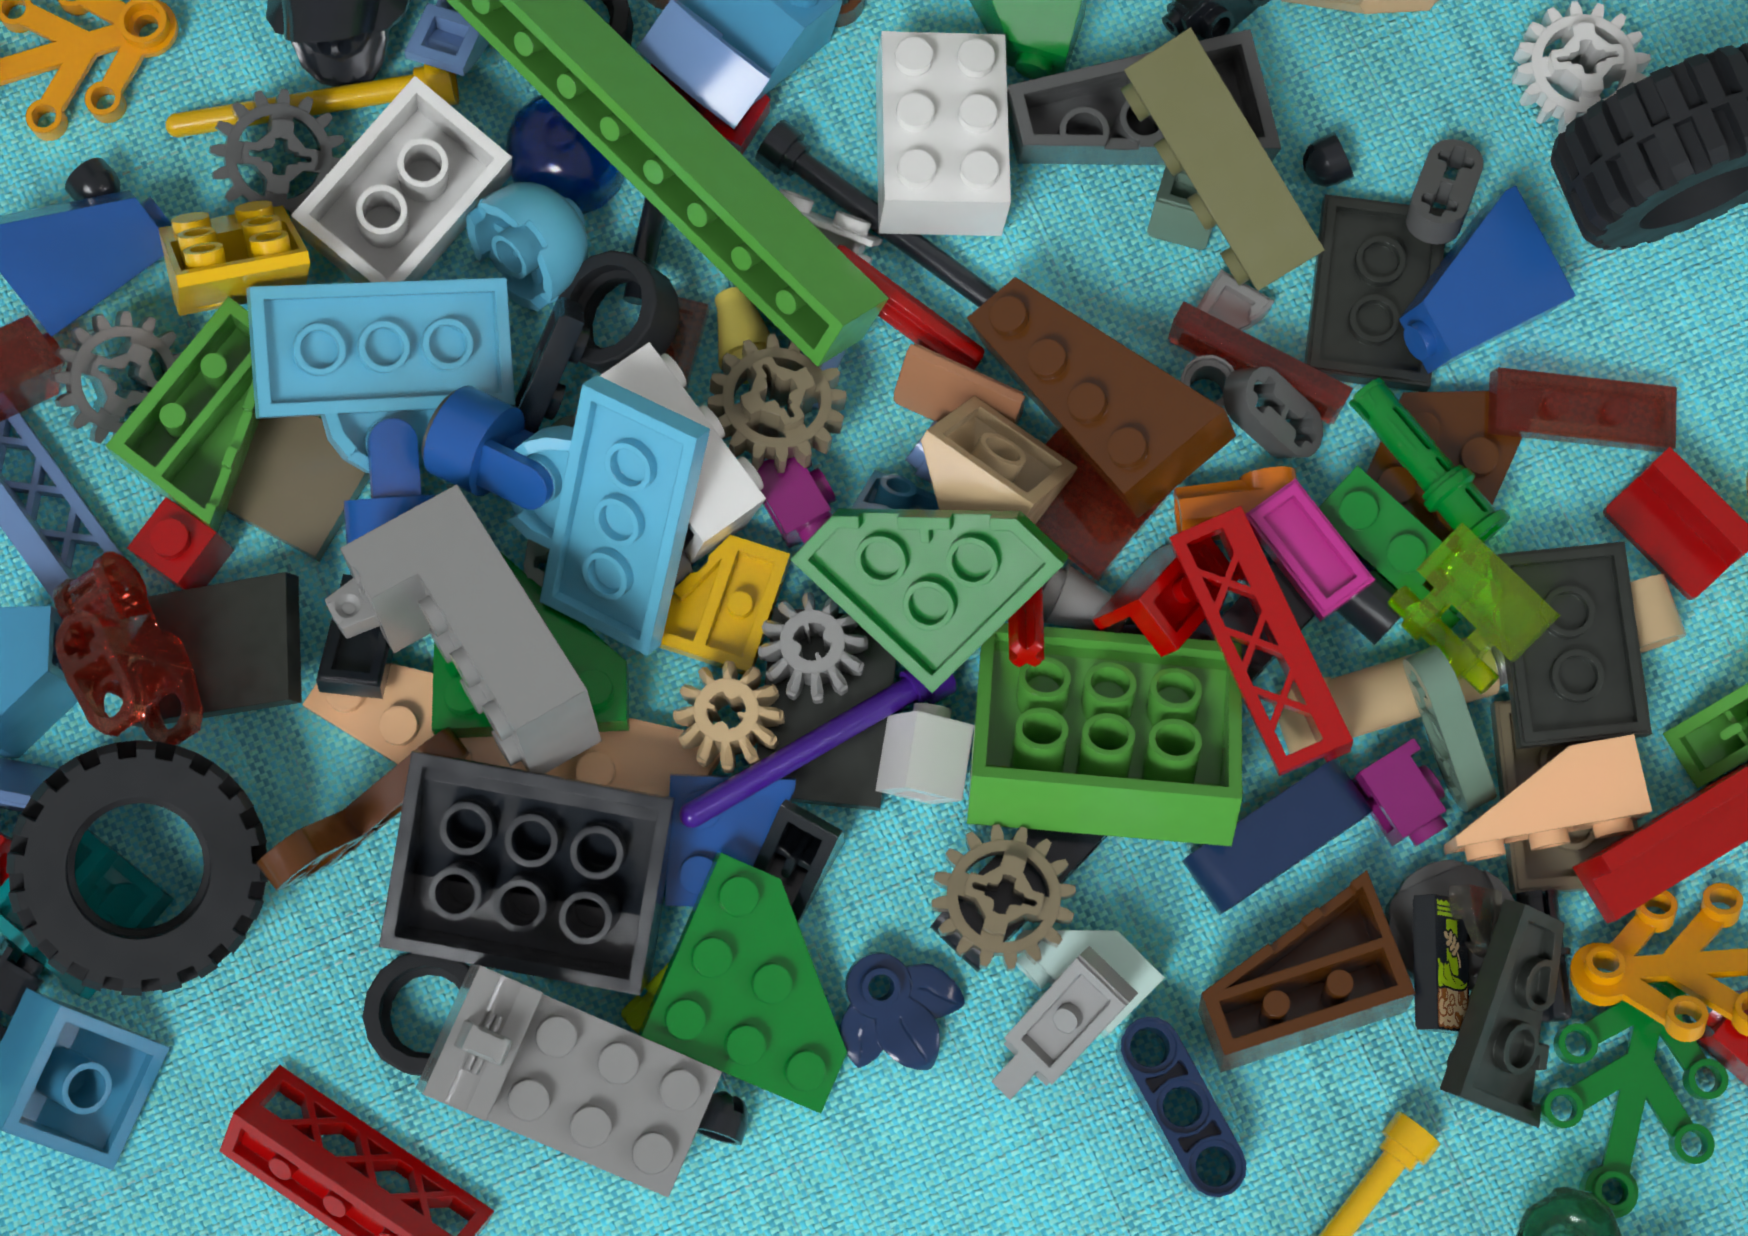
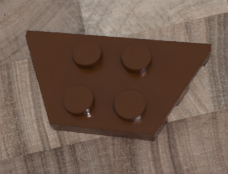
M1535 390L1403 392L1399 402L1412 414L1455 466L1462 465L1474 473V485L1493 505L1542 393ZM1380 440L1366 473L1467 563L1471 552L1465 554L1460 549L1459 543L1461 538L1438 511L1431 513L1424 506L1425 501L1422 499L1425 492ZM1440 566L1423 585L1438 597L1454 578Z

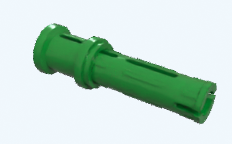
M1381 377L1366 384L1353 396L1354 399L1350 400L1349 405L1367 422L1393 456L1417 481V484L1425 492L1422 496V499L1425 501L1424 506L1430 513L1439 512L1461 538L1459 547L1465 554L1483 545L1509 521V514L1504 509L1496 510L1474 485V473L1462 465L1455 466L1435 444V441L1394 396V393L1388 388Z

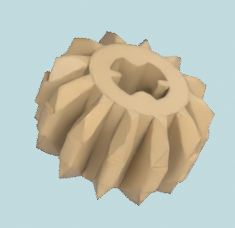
M733 661L724 662L722 667L723 678L717 680L714 679L708 667H702L698 671L699 677L705 686L702 690L686 684L681 687L680 694L682 698L693 706L681 707L673 711V719L676 724L689 727L682 732L678 739L684 749H691L700 745L696 760L701 766L707 767L721 753L720 761L723 771L725 773H733L736 767L737 754L743 753L747 763L752 766L760 761L753 747L756 743L768 749H775L779 743L777 737L765 727H775L785 722L783 710L769 707L779 698V692L774 684L758 688L762 675L756 667L748 669L740 680H738L737 668ZM728 705L737 713L741 722L736 727L730 729L726 723L721 721L718 714L722 707Z

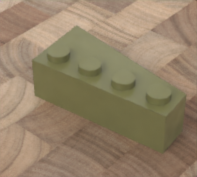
M1191 27L1124 69L1130 83L1120 89L1140 122L1151 115L1164 138L1154 143L1155 148L1173 177L1184 170L1197 192L1188 197L1187 201L1206 231L1216 225L1219 227L1230 246L1222 251L1220 255L1239 286L1251 280L1256 290L1259 291L1325 250Z

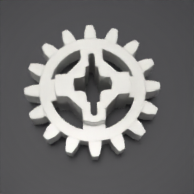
M1578 1L1571 2L1564 17L1554 7L1548 9L1541 21L1542 25L1536 22H1532L1523 36L1525 42H1520L1514 53L1513 60L1521 65L1517 67L1512 76V84L1528 86L1519 100L1521 106L1537 103L1541 109L1535 121L1539 124L1544 123L1551 116L1559 119V134L1566 131V126L1577 117H1582L1587 113L1588 108L1599 102L1603 89L1610 88L1614 81H1619L1617 88L1619 90L1632 82L1636 83L1647 78L1641 72H1644L1651 61L1650 54L1635 53L1634 51L1643 38L1642 33L1638 31L1626 35L1621 30L1626 20V16L1622 13L1611 22L1604 19V4L1597 3L1590 15L1583 14ZM1561 38L1562 44L1560 48L1551 50L1549 56L1543 57L1546 47Z

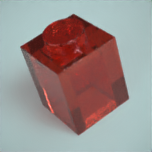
M28 315L0 328V422L59 394L60 383L51 381L50 374L62 371V367L65 365V362L55 355L57 348H60V346L49 333L42 334Z

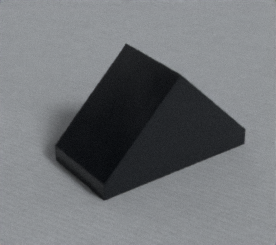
M787 799L783 801L753 867L781 879L798 924L845 843L843 831Z

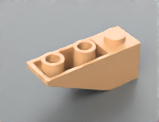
M1634 734L1568 746L1443 845L1445 855L1465 851L1467 862H1474L1505 855L1504 844L1529 840L1531 850H1541L1570 843L1569 832L1593 828L1595 839H1602L1635 831L1633 821L1652 812V807Z

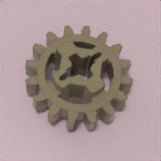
M769 334L766 349L758 350L756 345L748 339L743 341L741 360L734 355L726 353L722 360V371L724 374L712 373L710 392L714 396L708 397L707 407L716 415L725 431V437L722 439L731 436L729 449L733 455L738 457L745 450L751 453V464L756 470L762 466L765 459H773L777 472L784 473L787 459L793 457L796 458L803 468L810 466L811 448L813 447L817 451L827 454L832 443L830 433L840 434L842 430L844 415L838 411L844 410L847 396L846 391L835 389L838 386L840 377L838 368H829L822 371V365L817 367L807 356L801 353V350L793 342L790 343L788 349L779 348V341L775 334ZM747 380L750 384L749 392L741 395L740 403L734 405V397L737 390ZM766 395L769 400L773 399V401L766 402ZM818 403L819 412L814 421L806 428L804 424L805 414L812 412L813 404ZM787 405V412L784 407L780 408V406Z
M999 824L992 826L990 841L982 843L973 832L966 834V844L969 852L963 855L959 851L949 848L945 853L946 860L954 868L952 874L935 872L933 883L947 890V895L931 900L933 911L948 912L949 919L945 920L938 928L941 937L957 932L961 939L955 954L962 957L972 948L981 951L979 968L986 969L989 966L994 955L1002 956L1007 972L1014 971L1017 954L1023 952L1035 965L1042 959L1038 946L1042 940L1056 948L1063 940L1053 928L1054 923L1071 924L1074 913L1067 908L1061 907L1060 902L1061 900L1073 897L1076 894V886L1059 884L1057 878L1064 873L1069 864L1066 859L1057 860L1053 863L1048 862L1045 857L1052 842L1047 838L1038 843L1035 848L1027 845L1028 835L1027 828L1025 827L1019 828L1014 840H1004L1003 831ZM995 855H1004L1001 866L984 875L973 872L971 874L967 873L973 865L982 859ZM1026 862L1032 865L1042 877L1048 897L1044 896L1043 893L1032 890L1023 873ZM1001 882L1013 885L1012 896L1022 901L1021 906L1010 905L1006 914H999L993 911L994 900L989 896H985L986 890L997 891ZM958 899L974 905L984 922L980 935L965 921ZM1023 920L1041 923L1026 937L1015 941L1003 942L1006 929Z

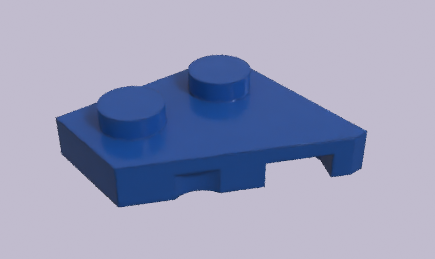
M670 774L669 797L675 798L666 872L665 906H694L717 852L753 866L781 804L785 799L790 800L795 791L796 779L781 778L699 827L689 828L680 821L679 812L681 807L732 776Z

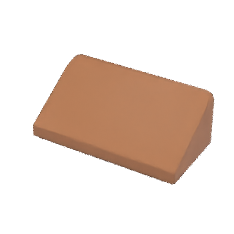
M916 343L914 345L910 344L894 390V402L939 422L969 399L976 396L1016 425L1018 424L1023 414L1025 403L1023 392Z

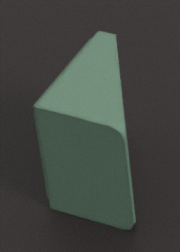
M1167 166L1165 167L1147 232L1153 238L1197 250H1204L1207 247L1212 228L1208 231L1204 229L1187 201V198L1197 191L1184 170L1173 177Z

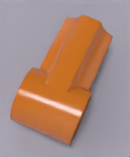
M1287 466L1267 467L1245 473L1239 477V480L1176 487L1173 497L1177 533L1240 505L1244 513H1248L1296 478L1295 468ZM1218 534L1211 537L1213 541L1221 540Z

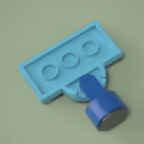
M507 278L254 286L246 289L256 419L321 415L327 440L340 457L361 471L370 474L371 499L344 501L347 544L436 496L421 494L420 467L424 464L422 443L433 413L446 396L463 386L469 385L510 405H515Z
M598 375L582 384L574 428L559 425L543 428L535 434L524 429L525 420L520 409L469 385L451 392L436 408L424 434L422 457L426 470L453 485L457 484L459 488L475 496H484L491 492L510 501L514 515L508 521L527 539L550 549L539 602L649 656L662 642L710 428Z

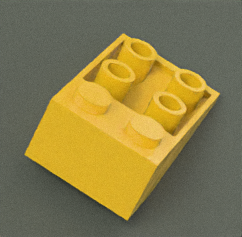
M252 201L236 206L234 208L235 214L210 218L207 212H191L172 218L171 226L158 228L171 292L179 316L218 309L228 296L239 305L247 303L246 289L248 287L307 284L310 268L308 250L283 205L273 207L271 201Z

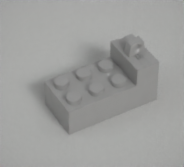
M457 484L340 548L353 579L325 598V602L333 620L345 638H351L380 626L384 638L393 653H396L430 634L447 663L453 661L462 677L460 683L477 713H485L493 728V731H491L493 738L510 766L521 761L527 771L545 774L602 741L586 687Z
M470 965L416 1089L425 1096L486 1122L490 1121L669 1198L722 1071L544 995L539 990L486 967Z

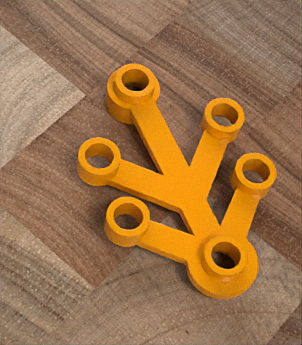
M0 0V20L9 31L14 33L31 31L53 42L0 58V86L58 69L41 99L33 102L26 112L27 125L38 138L44 141H53L64 135L68 128V118L64 112L95 60L99 56L115 51L118 52L103 80L92 84L86 91L85 104L94 118L102 123L116 122L125 114L127 102L123 94L143 60L165 53L173 46L177 39L178 21L172 9L161 0H130L127 3L120 0H57L68 14L79 16L90 12L112 24L87 31L34 5L31 0ZM18 5L26 6L22 16L15 19L8 18V14L13 7ZM151 23L158 25L154 33L145 37L140 36V31L145 25ZM105 95L115 96L114 103L109 108H97V102L101 97ZM56 113L55 121L47 127L38 126V121L42 115Z
M1715 883L1708 886L1703 893L1700 912L1663 954L1637 956L1654 933L1665 932L1674 924L1678 908L1677 900L1669 891L1662 892L1636 908L1635 916L1611 943H1591L1581 947L1574 954L1570 965V978L1576 991L1585 1001L1597 1006H1612L1624 1000L1664 1025L1666 1032L1672 1038L1681 1042H1693L1703 1036L1709 1016L1706 1006L1731 1020L1732 1025L1739 1033L1748 1036V1015L1744 1013V1010H1748V991L1739 994L1714 979L1748 976V948L1704 951L1723 928L1731 927L1737 923L1743 906L1742 894L1735 887L1725 883ZM1722 902L1727 904L1730 909H1720L1712 903ZM1647 907H1658L1666 913L1655 914L1650 912ZM1597 968L1606 969V970H1609V971H1611V972H1609V973L1602 972V971H1599ZM1668 982L1688 995L1677 996L1671 1000L1647 983ZM1676 1015H1689L1696 1020V1022H1682L1676 1017Z

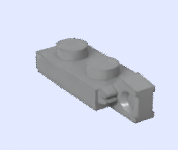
M1090 946L1087 947L1004 1037L1006 1040L1004 1045L1015 1056L991 1082L1009 1100L1034 1075L1046 1086L1049 1083L1052 1085L1134 999L1138 992Z

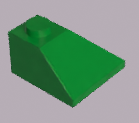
M969 0L988 34H1005L1006 65L1014 67L1019 74L1032 80L1067 72L1085 16L1087 0Z

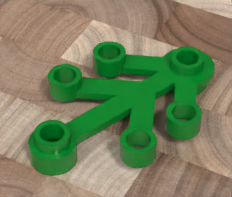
M1668 982L1647 983L1661 989L1663 994L1671 1000L1677 996L1687 995ZM1624 1000L1583 1024L1574 1023L1562 1027L1556 1033L1553 1045L1555 1053L1562 1061L1568 1064H1581L1595 1056L1599 1043L1631 1027L1626 1054L1568 1088H1557L1548 1091L1543 1095L1539 1103L1541 1104V1118L1547 1125L1557 1129L1570 1128L1579 1123L1583 1117L1584 1110L1617 1091L1602 1164L1589 1169L1583 1175L1579 1184V1196L1583 1206L1594 1216L1606 1219L1620 1218L1627 1215L1635 1207L1638 1200V1186L1635 1178L1630 1174L1645 1100L1669 1137V1150L1677 1161L1689 1165L1700 1164L1707 1161L1714 1152L1715 1142L1711 1132L1706 1127L1692 1122L1654 1061L1659 1035L1684 1070L1682 1076L1683 1086L1692 1097L1700 1100L1717 1098L1725 1092L1728 1086V1074L1724 1066L1716 1060L1707 1059L1696 1041L1681 1042L1672 1038L1666 1032L1664 1025ZM1683 1014L1676 1015L1680 1021L1684 1022L1681 1018ZM1570 1032H1578L1585 1038L1586 1049L1581 1056L1572 1055L1566 1048L1565 1040ZM1701 1067L1710 1069L1715 1077V1085L1709 1092L1701 1090L1695 1081L1696 1072ZM1556 1096H1564L1571 1103L1572 1113L1566 1121H1560L1552 1114L1551 1103ZM1688 1131L1697 1134L1701 1140V1150L1694 1157L1687 1155L1681 1145L1682 1137ZM1609 1178L1617 1180L1623 1190L1622 1197L1616 1204L1608 1203L1602 1195V1186Z

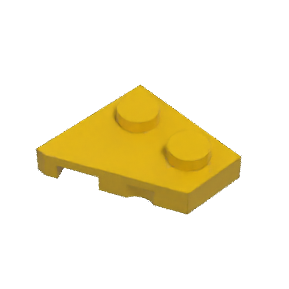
M729 535L708 556V561L697 572L690 573L673 590L674 594L671 598L662 642L658 648L720 668L723 667L725 661H733L736 665L737 673L744 675L748 669L755 667L758 658V647L763 644L765 638L762 625L765 620H771L773 607L776 606L791 562V554Z

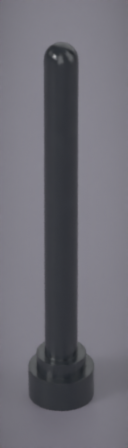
M785 120L778 122L763 140L756 153L755 160L776 175L783 172L790 177L795 173L851 215L870 222V229L878 234V203L809 153L811 147L803 141L805 135ZM879 234L977 307H980L998 292V290L921 234Z

